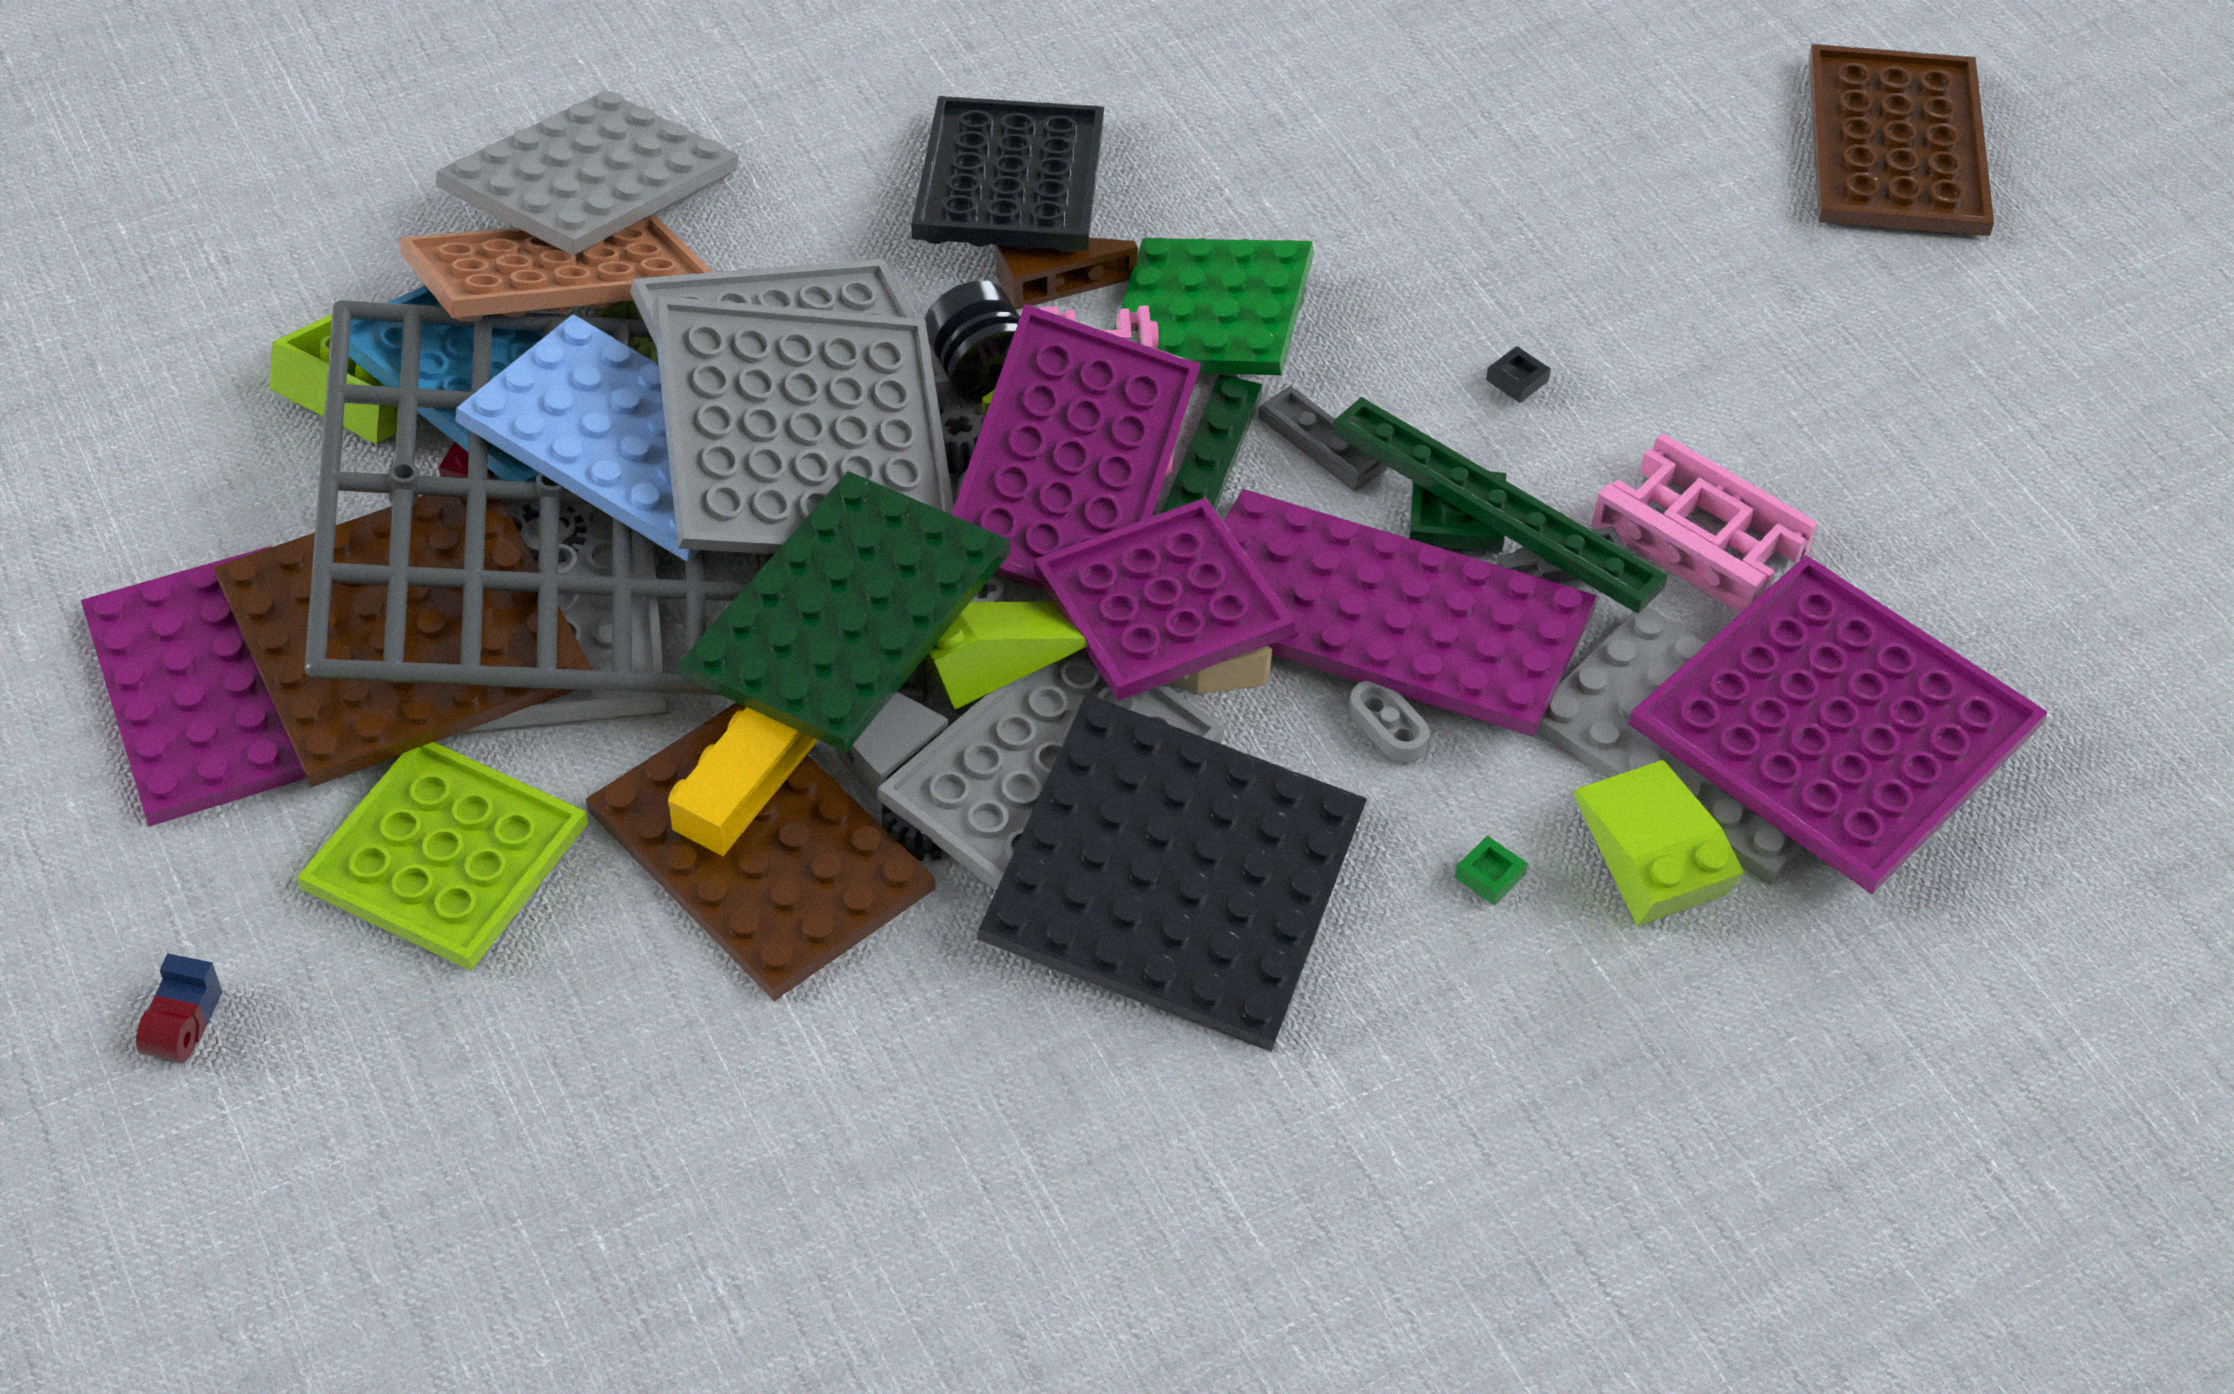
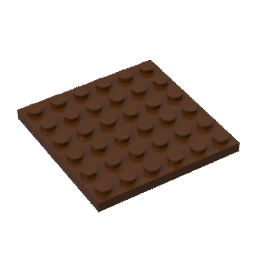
M487 473V479L492 480L489 473ZM428 495L418 497L416 504L412 506L409 567L464 569L466 497ZM486 499L484 570L539 573V568L503 500ZM392 506L336 525L333 563L389 566ZM315 532L213 567L219 586L310 788L396 757L404 752L494 721L516 711L578 690L310 678L306 675L304 667ZM331 584L326 659L383 661L388 585ZM408 586L404 662L460 664L463 589ZM483 590L481 665L537 668L538 592ZM558 605L557 669L593 670Z

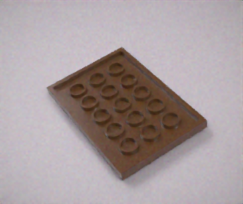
M1811 44L1808 57L1818 221L1879 228L1886 227L1990 236L1994 226L1976 57Z
M736 702L586 798L588 812L773 1001H776L936 889L935 877L807 754L724 856L674 831L668 805L670 792L679 780H686L697 767L703 751L710 744L715 745L724 735L733 715L738 710L746 708V706Z

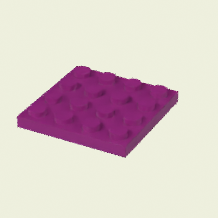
M1206 498L1034 559L1035 575L1062 616L1084 636L1088 646L1084 648L1118 701L1295 635L1294 619Z

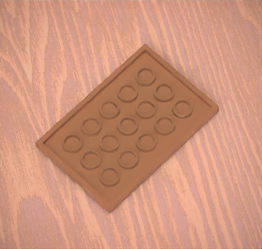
M656 215L648 216L575 255H571L517 227L400 238V255L449 315L452 318L465 322L478 321L483 318V315L492 314L521 317L526 315L527 311L543 309L549 312L563 313L570 311L573 306L589 305L594 308H610L615 305V302H635L630 293L633 278L713 272Z

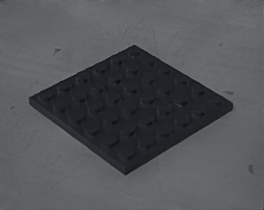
M1086 694L981 922L977 940L1272 1052L1367 798Z

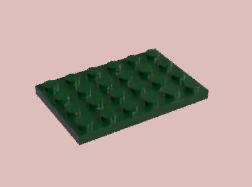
M847 471L678 663L680 675L687 680L846 753L1011 553L1010 539Z

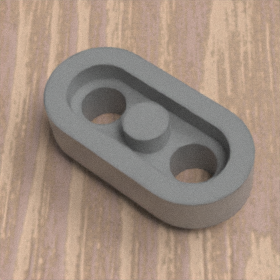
M1369 681L1360 682L1353 688L1349 703V714L1353 721L1386 756L1396 761L1410 762L1424 755L1430 735L1429 726L1398 692ZM1369 709H1375L1379 712H1371Z

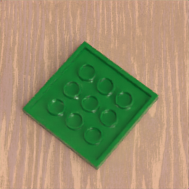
M1143 238L1137 255V266L1133 267L1120 309H1129V313L1137 312L1139 306H1148L1150 321H1156L1158 325L1159 339L1158 347L1155 349L1201 364L1198 373L1282 375L1314 257L1312 241Z

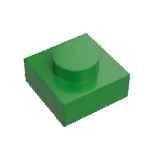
M1487 835L1456 865L1454 878L1495 906L1526 875L1528 863Z

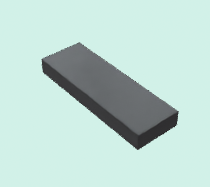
M1292 385L1259 406V419L1354 492L1387 470V466L1332 434L1335 418Z

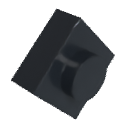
M1516 346L1488 367L1486 381L1521 403L1549 381L1551 368Z

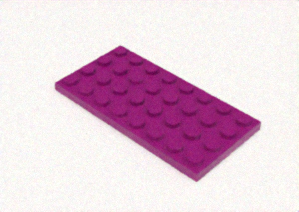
M1246 489L1241 491L1223 521L1295 621V635L1267 645L1272 648V655L1354 681H1369L1394 690L1402 696L1534 737L1596 608L1597 595Z

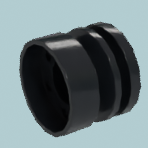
M971 281L955 286L936 300L929 308L925 317L928 341L946 372L952 387L959 397L970 402L983 403V397L995 390L1020 319L1019 314L1002 287L990 281Z

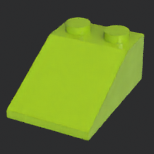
M1053 601L970 602L925 656L924 661L929 673L954 709H957L1088 646L1084 636L1062 616Z
M1664 760L1577 788L1572 793L1637 927L1726 896L1744 874L1722 827Z

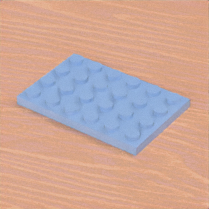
M571 315L456 408L455 422L686 562L699 551L678 549L659 364L576 315Z

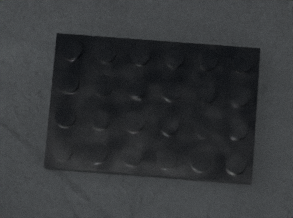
M938 96L911 224V239L924 240L931 244L960 242L969 243L976 247L992 244L1013 246L1022 250L1039 247L1054 248L1062 252L1088 251L1105 106Z

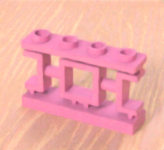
M1660 434L1655 439L1653 450L1648 449L1643 455L1640 473L1649 479L1638 490L1619 479L1613 485L1608 483L1598 493L1592 525L1596 528L1615 527L1623 544L1739 613H1742L1771 587L1775 571L1764 565V563L1772 554L1777 552L1796 563L1800 557H1804L1809 552L1817 526L1813 519L1802 512L1790 507L1665 434ZM1674 483L1686 491L1680 495L1669 489L1668 486ZM1654 501L1667 510L1662 515L1650 508L1649 505ZM1698 506L1726 522L1727 525L1714 536L1685 518ZM1750 527L1765 537L1759 541L1745 532ZM1733 547L1746 556L1741 561L1726 551Z

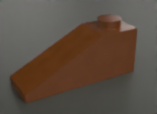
M1091 237L1088 251L1062 252L1054 248L1039 247L1022 250L1013 246L996 245V277L1015 310L1022 309L1024 304L1033 306L1129 281L1133 267L1137 266L1138 246L1135 241Z

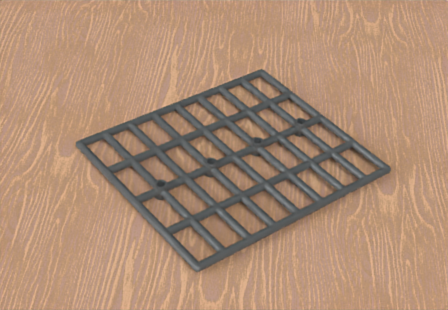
M339 300L333 305L304 667L308 677L313 679L720 695L681 677L680 674L632 672V597L686 599V640L688 653L706 632L705 600L733 602L748 583L705 581L704 550H699L688 562L685 561L686 580L632 577V528L614 517L612 526V576L558 574L559 513L562 511L564 503H591L541 473H538L536 482L488 480V441L472 431H469L468 478L418 476V468L414 464L417 407L456 410L460 404L491 380L492 328L544 331V338L571 315L527 312L526 315L521 317H507L501 314L483 315V318L478 321L465 322L452 318L442 306ZM576 315L630 348L631 337L652 338L643 319ZM351 319L403 323L399 387L346 384ZM422 324L474 327L471 392L419 389ZM345 403L398 406L395 463L390 466L389 474L340 472ZM338 491L388 493L389 501L392 504L389 566L333 563ZM418 495L467 498L464 569L409 567L412 506L416 504ZM486 499L535 501V508L540 513L539 573L484 570ZM757 553L758 572L774 554ZM332 583L388 585L383 661L326 659ZM408 586L463 589L460 664L404 662ZM483 590L538 592L537 668L481 665ZM558 593L612 596V671L557 669ZM924 659L907 678V683H903L897 691L917 703L924 702L928 696Z

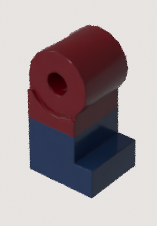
M167 953L159 970L162 981L150 1007L144 1012L138 1025L136 1047L139 1054L185 1062L192 1053L196 1043H199L223 991L212 962Z

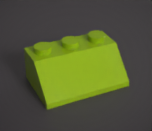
M332 314L272 341L269 389L288 398L292 403L302 405L323 417L325 412ZM348 357L346 384L385 386ZM345 403L343 427L358 434L364 440L377 444L397 433L398 406Z

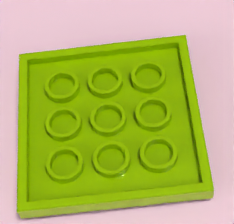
M432 742L401 754L297 876V880L301 890L472 971L588 825L587 813L565 801L436 742Z

